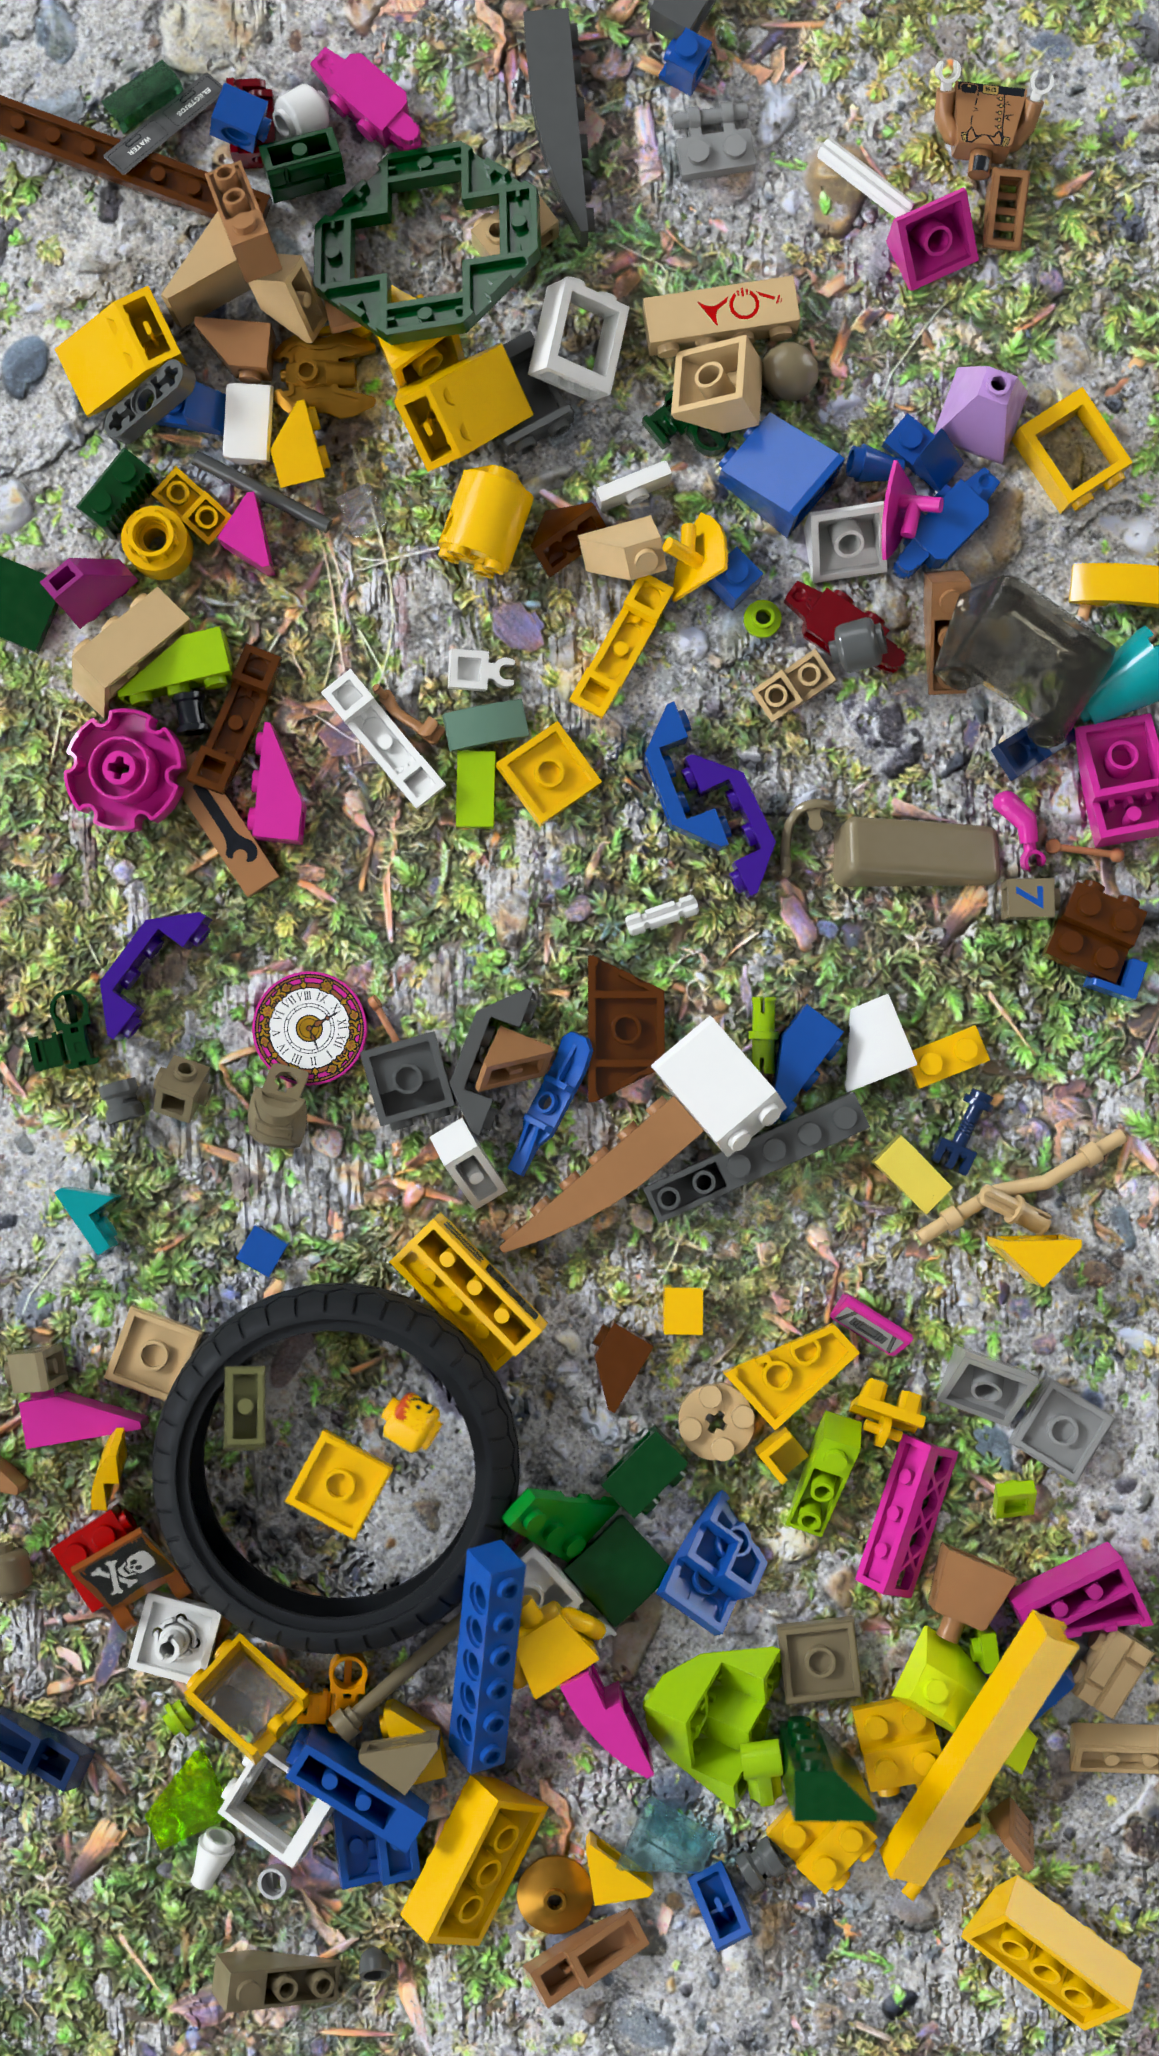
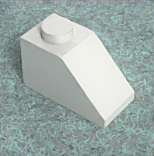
M463 1118L458 1119L430 1136L444 1167L475 1210L508 1191L479 1141Z

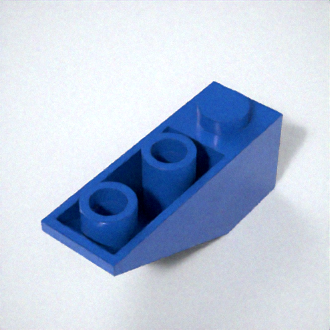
M808 1004L801 1007L780 1035L772 1087L777 1091L787 1107L778 1118L783 1122L787 1120L796 1108L797 1103L793 1099L801 1088L807 1092L818 1079L820 1073L816 1071V1068L822 1060L826 1058L830 1061L843 1045L839 1038L844 1031Z

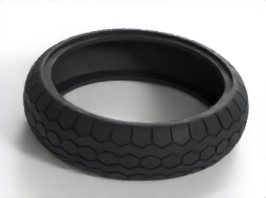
M353 1283L307 1285L268 1296L239 1311L214 1330L191 1355L173 1383L160 1415L152 1460L153 1494L164 1538L180 1570L198 1594L219 1614L244 1631L278 1646L318 1654L359 1653L404 1641L433 1626L459 1606L463 1598L467 1549L498 1540L505 1541L509 1527L501 1517L517 1500L520 1474L518 1437L509 1402L492 1367L474 1343L448 1319L423 1303L394 1291ZM320 1331H347L365 1334L391 1343L411 1354L428 1367L444 1384L462 1413L469 1432L475 1465L474 1493L470 1510L462 1527L445 1551L422 1572L398 1586L379 1593L350 1598L323 1597L294 1590L271 1579L248 1562L229 1540L215 1515L206 1485L204 1456L207 1430L211 1416L224 1390L225 1367H240L256 1352L292 1336Z

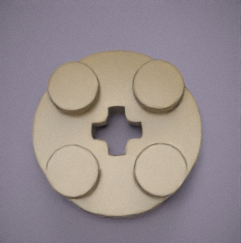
M724 1382L700 1385L693 1388L682 1400L678 1410L679 1432L685 1445L697 1456L707 1460L727 1461L734 1455L739 1454L752 1438L755 1420L754 1413L748 1400L736 1387ZM718 1411L723 1412L722 1420L726 1423L723 1429L716 1428L714 1431L709 1430L710 1423L706 1420V1416L709 1413L716 1415Z

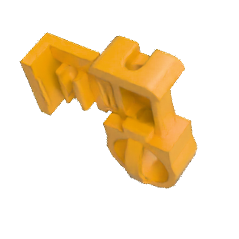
M361 1653L335 1654L329 1666L330 1691H328V1688H323V1693L322 1691L320 1693H312V1691L309 1692V1688H305V1683H299V1687L308 1694L310 1705L307 1707V1713L302 1712L297 1718V1724H326V1720H328V1731L330 1733H338L328 1718L340 1707L345 1709L349 1705L351 1707L355 1706L358 1703L359 1694H365L368 1668L367 1661ZM345 1661L344 1682L337 1679L334 1674L337 1665ZM352 1661H356L362 1668V1675L354 1682H351Z

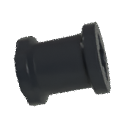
M182 692L172 696V704L176 705L179 727L176 728L177 736H197L211 731L210 725L205 721L203 701H205L204 692Z

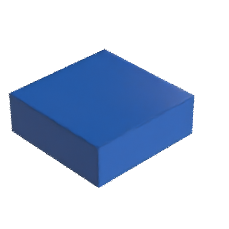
M255 1225L236 1259L269 1278L290 1243L259 1225Z

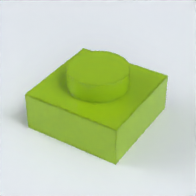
M1008 1480L1004 1483L995 1484L993 1509L996 1519L1034 1515L1037 1497L1034 1480Z
M989 1625L985 1631L974 1628L975 1638H969L972 1661L978 1662L985 1674H991L1000 1661L996 1632Z

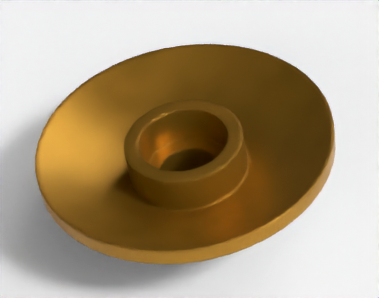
M547 1855L533 1861L522 1873L517 1886V1903L522 1916L532 1927L548 1934H562L577 1928L587 1918L593 1904V1891L589 1874L580 1863L563 1855ZM551 1895H558L562 1898V1902L558 1905H552L548 1902V1898Z

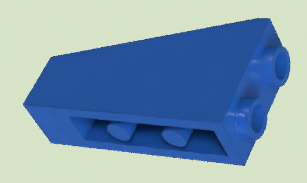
M311 1724L308 1730L301 1727L289 1747L291 1750L285 1759L290 1764L285 1778L407 1853L428 1820L429 1804L410 1790L406 1795H403L359 1762V1751L336 1733H330L328 1727L324 1724Z

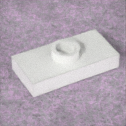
M661 461L596 489V502L600 512L626 502L629 505L638 504L646 500L650 492L670 485L672 472L668 462Z

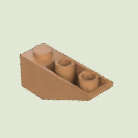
M241 160L232 164L221 165L215 170L205 173L245 282L249 283L283 270Z
M962 570L924 572L923 618L929 695L967 693L971 580Z

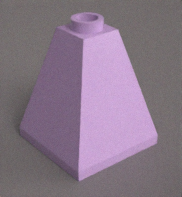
M989 366L958 367L933 434L936 435L942 428L955 448L1002 464L1028 391L1017 376Z

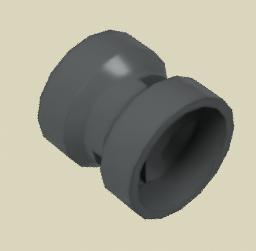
M135 1077L98 1087L100 1098L107 1104L108 1110L105 1115L108 1125L146 1114L143 1103L137 1099L138 1085Z
M768 1836L757 1842L756 1848L753 1849L752 1853L743 1851L735 1857L737 1866L754 1892L766 1886L767 1877H780L788 1871L784 1859Z

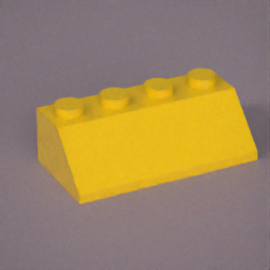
M470 1774L432 1852L427 1857L426 1864L414 1888L409 1893L408 1900L400 1914L402 1918L427 1944L480 1946L549 1806L497 1778Z
M1018 1875L995 1886L962 1932L961 1937L1084 2031L1132 2011L1142 1969L1130 1961L1123 1952L1113 1948L1101 1939L1093 1929L1084 1926L1067 1913L1060 1904L1051 1901L1038 1891L1031 1882Z

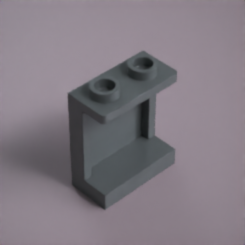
M530 330L503 344L534 413L530 418L497 436L508 457L515 453L521 456L532 451L537 446L538 441L549 435L551 438H555L564 434L570 429V424L574 422V410L570 404H566L558 387L528 375L535 338Z

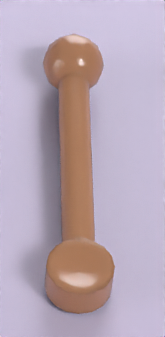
M1050 839L1045 843V851L1051 855L1061 851L1106 857L1116 863L1123 861L1125 857L1124 851L1120 848H1114L1110 851L1061 844L1057 839Z
M376 995L369 997L368 1003L378 1015L392 1042L400 1041L382 1009L379 998Z

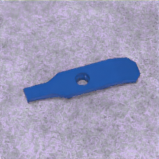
M575 1031L562 1036L555 1060L548 1073L545 1074L544 1081L527 1114L525 1113L522 1118L524 1119L523 1131L515 1154L507 1167L520 1176L524 1177L538 1148L554 1136L587 1072L593 1054L589 1038ZM551 1097V1105L544 1109L545 1101Z

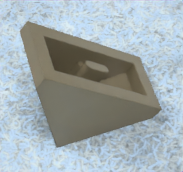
M440 1730L362 1742L358 1754L359 1762L400 1793L406 1795L438 1751L441 1738Z

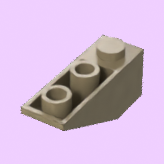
M261 1950L216 1953L212 1994L226 2013L337 2001L341 1961L332 1958Z

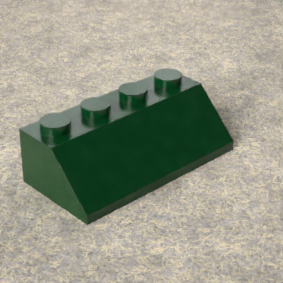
M790 1716L788 1721H778V1740L783 1767L781 1779L794 1821L877 1822L876 1810L855 1760L817 1721H811L806 1716Z

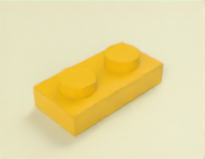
M973 1025L913 1049L912 1052L918 1065L909 1068L917 1089H920L990 1061V1058L976 1025Z

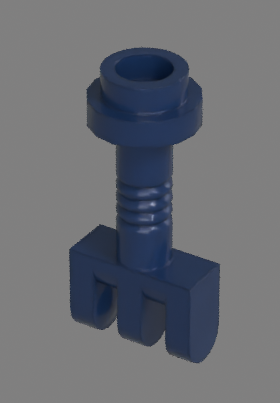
M972 1088L970 1094L966 1093L963 1101L969 1103V1106L963 1116L962 1123L958 1127L959 1130L956 1131L953 1140L940 1136L930 1161L938 1164L944 1151H947L949 1154L944 1167L952 1170L958 1157H961L963 1160L959 1166L958 1173L966 1176L977 1155L976 1151L966 1146L983 1110L991 1113L994 1106L991 1102L994 1097L975 1088Z

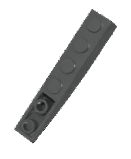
M569 8L523 11L530 103L538 144L549 180L562 212L580 247H588V232H595L594 209L586 208L585 195H592L590 171H583L582 158H588L587 134H580L579 122L585 121L584 97H576L575 85L582 84L580 60H573L572 48H579L577 23H570Z
M847 1092L754 1135L745 1148L735 1151L729 1157L722 1151H719L644 1187L643 1190L658 1222L662 1223L870 1128V1125L855 1093Z

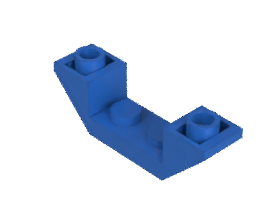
M675 701L666 705L645 752L644 761L670 829L717 851H721L729 845L727 838L732 837L726 817L724 815L718 817L717 811L714 808L686 819L685 814L690 812L683 791L676 792L671 778L676 777L674 765L669 755L662 756V752L686 744L688 738L686 732L691 731V725L685 710L678 711Z

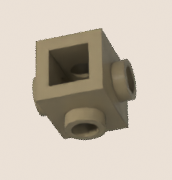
M174 1055L167 1068L161 1067L156 1075L153 1088L156 1089L153 1111L190 1123L199 1105L206 1106L213 1088V1085L208 1083L210 1067Z

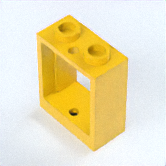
M1083 386L1020 426L1011 439L1060 514L1071 507L1077 512L1095 499L1092 494L1100 488L1104 487L1107 492L1126 479L1123 473L1133 463ZM1077 415L1111 466L1074 490H1071L1039 439Z

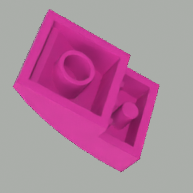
M1151 713L1076 727L1075 737L1079 772L1095 848L1159 836V740Z
M594 1664L560 1684V1689L573 1712L587 1731L606 1751L626 1767L648 1779L654 1776L652 1750L619 1681L604 1687Z

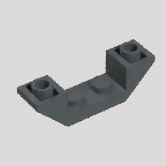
M524 989L476 1011L449 1084L471 1132L478 1136L481 1135L483 1129L491 1130L498 1109L492 1107L494 1099L467 1090L468 1082L475 1084L483 1063L476 1060L481 1047L489 1048L496 1027L490 1025L492 1018L520 1029L523 1021L531 1023L538 1002L532 1000L534 992Z

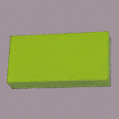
M457 751L456 828L494 829L495 751Z

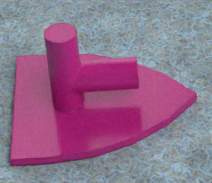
M893 460L884 501L881 539L882 560H887L896 551L903 537L915 538L921 511L941 513L944 507L943 497L916 495V490L898 460Z

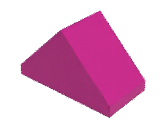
M254 491L248 492L217 538L223 548L266 576H273L275 571L261 504Z

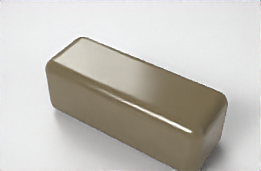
M851 817L837 829L834 835L833 879L841 887L984 886L994 884L1001 874L998 834L990 826Z

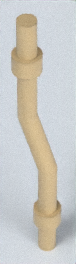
M1117 1129L1096 1143L1090 1141L1080 1147L1078 1154L1043 1175L993 1184L992 1187L1010 1196L1050 1189L1086 1166L1092 1168L1104 1161V1155L1126 1143L1127 1138L1122 1130ZM978 1194L956 1208L951 1205L939 1213L940 1217L916 1231V1236L925 1245L946 1231L952 1233L965 1224L964 1220L986 1206L977 1201Z

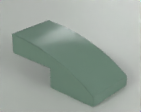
M522 699L485 704L442 715L450 752L484 748L489 744L523 740L530 736Z

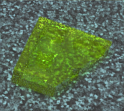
M202 1745L195 1748L184 1765L174 1775L144 1815L160 1851L226 1820L217 1813L225 1801L221 1798L223 1789Z

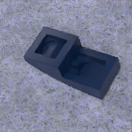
M1058 706L991 749V752L1010 781H1013L1075 741V729L1061 707Z

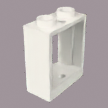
M565 277L547 286L528 375L590 402L611 395L630 307L618 302L616 296L611 293L597 292L586 287L584 281L575 277ZM570 303L604 318L593 371L558 356Z
M276 1742L256 1765L245 1755L242 1761L245 1769L239 1779L234 1777L222 1792L221 1798L225 1801L217 1813L293 1869L305 1859L335 1809L317 1798L292 1838L244 1802V1799L268 1761H271L287 1773L290 1764L285 1759L289 1751Z

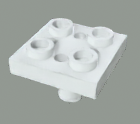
M158 1590L151 1591L147 1594L127 1668L187 1684L196 1671L201 1668L206 1670L210 1665L223 1616L209 1604L188 1598L179 1600L173 1594ZM180 1613L185 1614L187 1620L182 1616L177 1619V1615ZM159 1627L160 1629H162V1632H161L160 1636H159V1633H160L159 1630H156V1631L154 1632V1628ZM197 1638L200 1640V1646H197Z

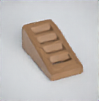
M996 167L991 169L986 186L982 248L1021 251L1031 171ZM999 185L1016 186L1015 193L1000 192ZM997 200L1015 201L1014 208L997 207ZM995 215L1014 217L1013 223L995 222ZM994 230L1012 232V239L993 238Z
M1008 1797L987 1813L989 1815L988 1819L1003 1845L1024 1872H1030L1034 1869L1033 1825L1013 1798Z

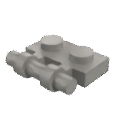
M731 101L721 102L719 107L699 110L698 106L686 108V112L672 114L673 129L688 128L689 137L676 139V152L681 182L755 171L756 159L751 128L735 130L734 121L748 119L747 103L732 105ZM721 123L722 132L702 135L701 126Z

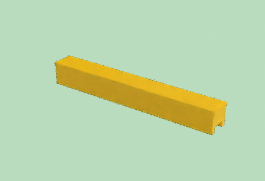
M1036 1610L1031 1611L880 1847L879 1851L890 1879H899L925 1886L1079 1650L1078 1644L1068 1640L1064 1632L1067 1629V1625L1065 1622L1039 1614Z

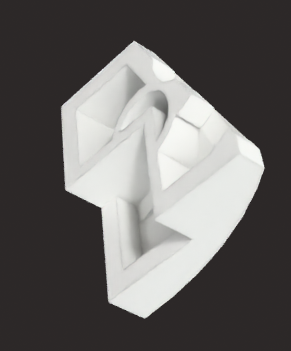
M889 994L850 1009L849 1042L847 1043L846 1054L847 1069L846 1081H844L846 1092L853 1091L918 1065Z

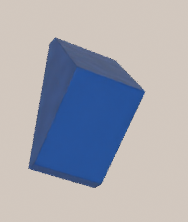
M722 1860L687 1878L717 1952L753 1935L749 1912Z

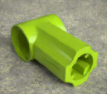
M772 1739L739 1743L744 1780H747L750 1799L757 1801L761 1807L773 1806L777 1798L783 1795L780 1777L783 1776L779 1740Z

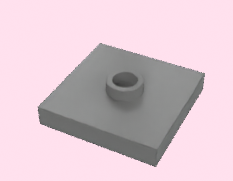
M1047 1376L1008 1442L1076 1484L1116 1418Z

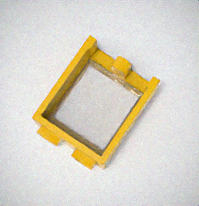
M239 1633L233 1640L227 1639L219 1646L214 1654L215 1660L206 1670L201 1668L192 1675L186 1684L188 1689L184 1692V1695L190 1706H193L256 1765L310 1705L308 1694Z

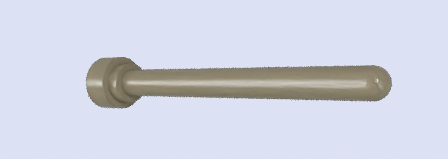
M461 1612L355 1706L351 1707L349 1705L345 1709L340 1707L328 1718L335 1730L347 1743L360 1733L359 1727L364 1724L362 1720L459 1634Z

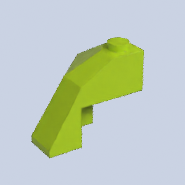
M773 1646L701 1653L663 1674L655 1688L651 1687L647 1691L643 1700L642 1708L645 1710L647 1729L669 1758L734 1809L737 1808L748 1788L747 1780H744L739 1743L755 1742L756 1739L764 1740L772 1711L765 1707L774 1690L778 1688L782 1675L780 1649Z

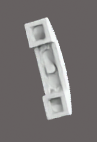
M351 669L321 692L357 739L417 810L446 787L443 780L409 742Z

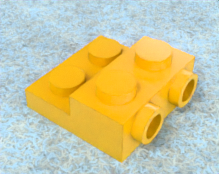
M896 1698L851 1706L866 1783L870 1792L877 1791L881 1797H891L901 1792V1786L915 1784L916 1788H919L942 1752L934 1722Z
M789 1805L765 1829L766 1835L795 1862L796 1868L824 1894L831 1888L835 1891L840 1890L850 1878L848 1869L858 1859L861 1862L867 1861L877 1847L874 1841L878 1836L874 1826L869 1822L794 1821Z

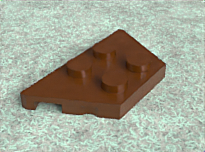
M588 955V1038L593 1048V1054L588 1067V1102H596L654 1073L655 1071L651 1065L665 1054L664 990L594 955Z

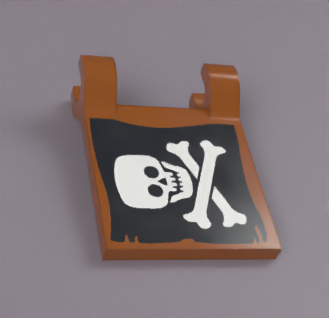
M141 1527L71 1567L72 1574L112 1613L120 1628L125 1632L139 1624L138 1619L131 1612L135 1608L133 1602L163 1584L167 1583L179 1600L193 1593L192 1587L185 1580L186 1577L179 1566L162 1551Z

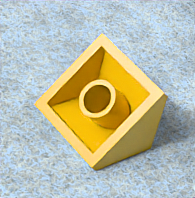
M1063 1234L987 1236V1244L1026 1281L1043 1288L1082 1248L1081 1239Z

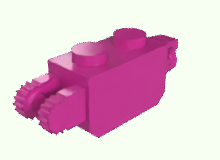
M324 47L318 56L310 63L312 71L326 86L331 108L343 118L346 116L350 117L356 123L359 132L368 141L373 142L376 140L384 148L392 143L400 151L422 148L420 128L417 122L414 123L410 117L406 92L364 55L354 53L349 54L344 59Z

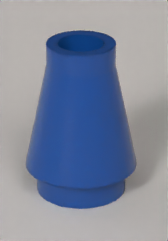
M862 444L861 447L853 446L847 459L846 476L854 478L855 482L888 481L893 460H898L903 470L905 469V461L866 444Z

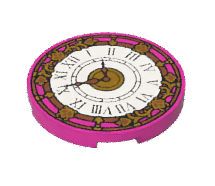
M307 971L294 973L280 979L264 993L254 1013L252 1034L257 1053L269 1070L275 1063L305 1070L309 1073L306 1085L313 1086L331 1082L352 1069L361 1057L360 1052L364 1050L368 1034V1024L359 998L348 985L331 975ZM280 1076V1078L288 1082L297 1084L293 1077Z

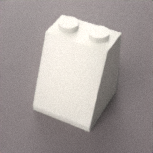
M711 1015L651 1065L672 1095L675 1096L727 1157L731 1156L735 1151L745 1148L756 1133L765 1126L773 1124L780 1117L781 1112L787 1108L777 1091Z

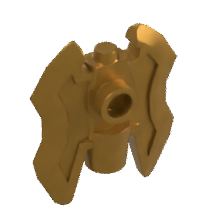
M339 332L329 337L316 338L313 343H306L294 334L283 341L272 355L276 362L283 363L284 360L289 361L286 364V369L280 370L281 382H285L289 390L283 391L281 388L275 390L273 394L274 400L284 411L290 414L295 403L305 399L308 408L315 406L317 413H328L339 419L353 417L376 405L374 397L344 388H355L357 386L356 363L345 361L372 354L376 351V346L366 339L347 332Z

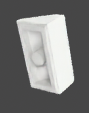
M244 383L227 384L223 457L239 466L270 462L273 386Z

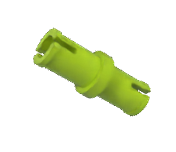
M763 996L752 997V1031H748V1039H752V1064L759 1072H762V1058H764V1074H774L775 1039H779V1031H775L776 997H765V1012H763Z

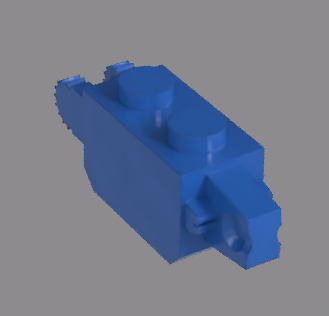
M983 467L965 482L960 479L952 488L946 484L934 496L943 497L944 507L941 513L928 512L925 515L921 511L915 538H905L903 544L906 547L893 564L896 577H899V579L903 578V580L905 578L909 579L923 564L929 569H941L983 525V522L989 516V504L987 501L1000 484V481L988 469Z

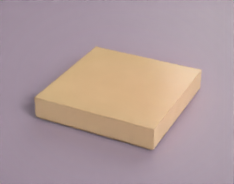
M132 1305L104 1379L166 1401L173 1383L191 1355L199 1347L205 1331Z

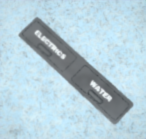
M204 73L105 153L104 158L120 173L126 174L219 98L223 86L209 73Z

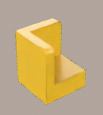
M663 1285L662 1330L664 1334L703 1335L702 1288Z
M784 1423L754 1447L757 1455L781 1485L788 1481L786 1475L809 1457L808 1453Z

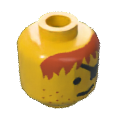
M412 1392L405 1394L401 1400L393 1397L381 1415V1418L387 1421L383 1429L384 1436L410 1453H416L420 1448L427 1451L443 1426V1423L438 1421L440 1418L439 1409Z

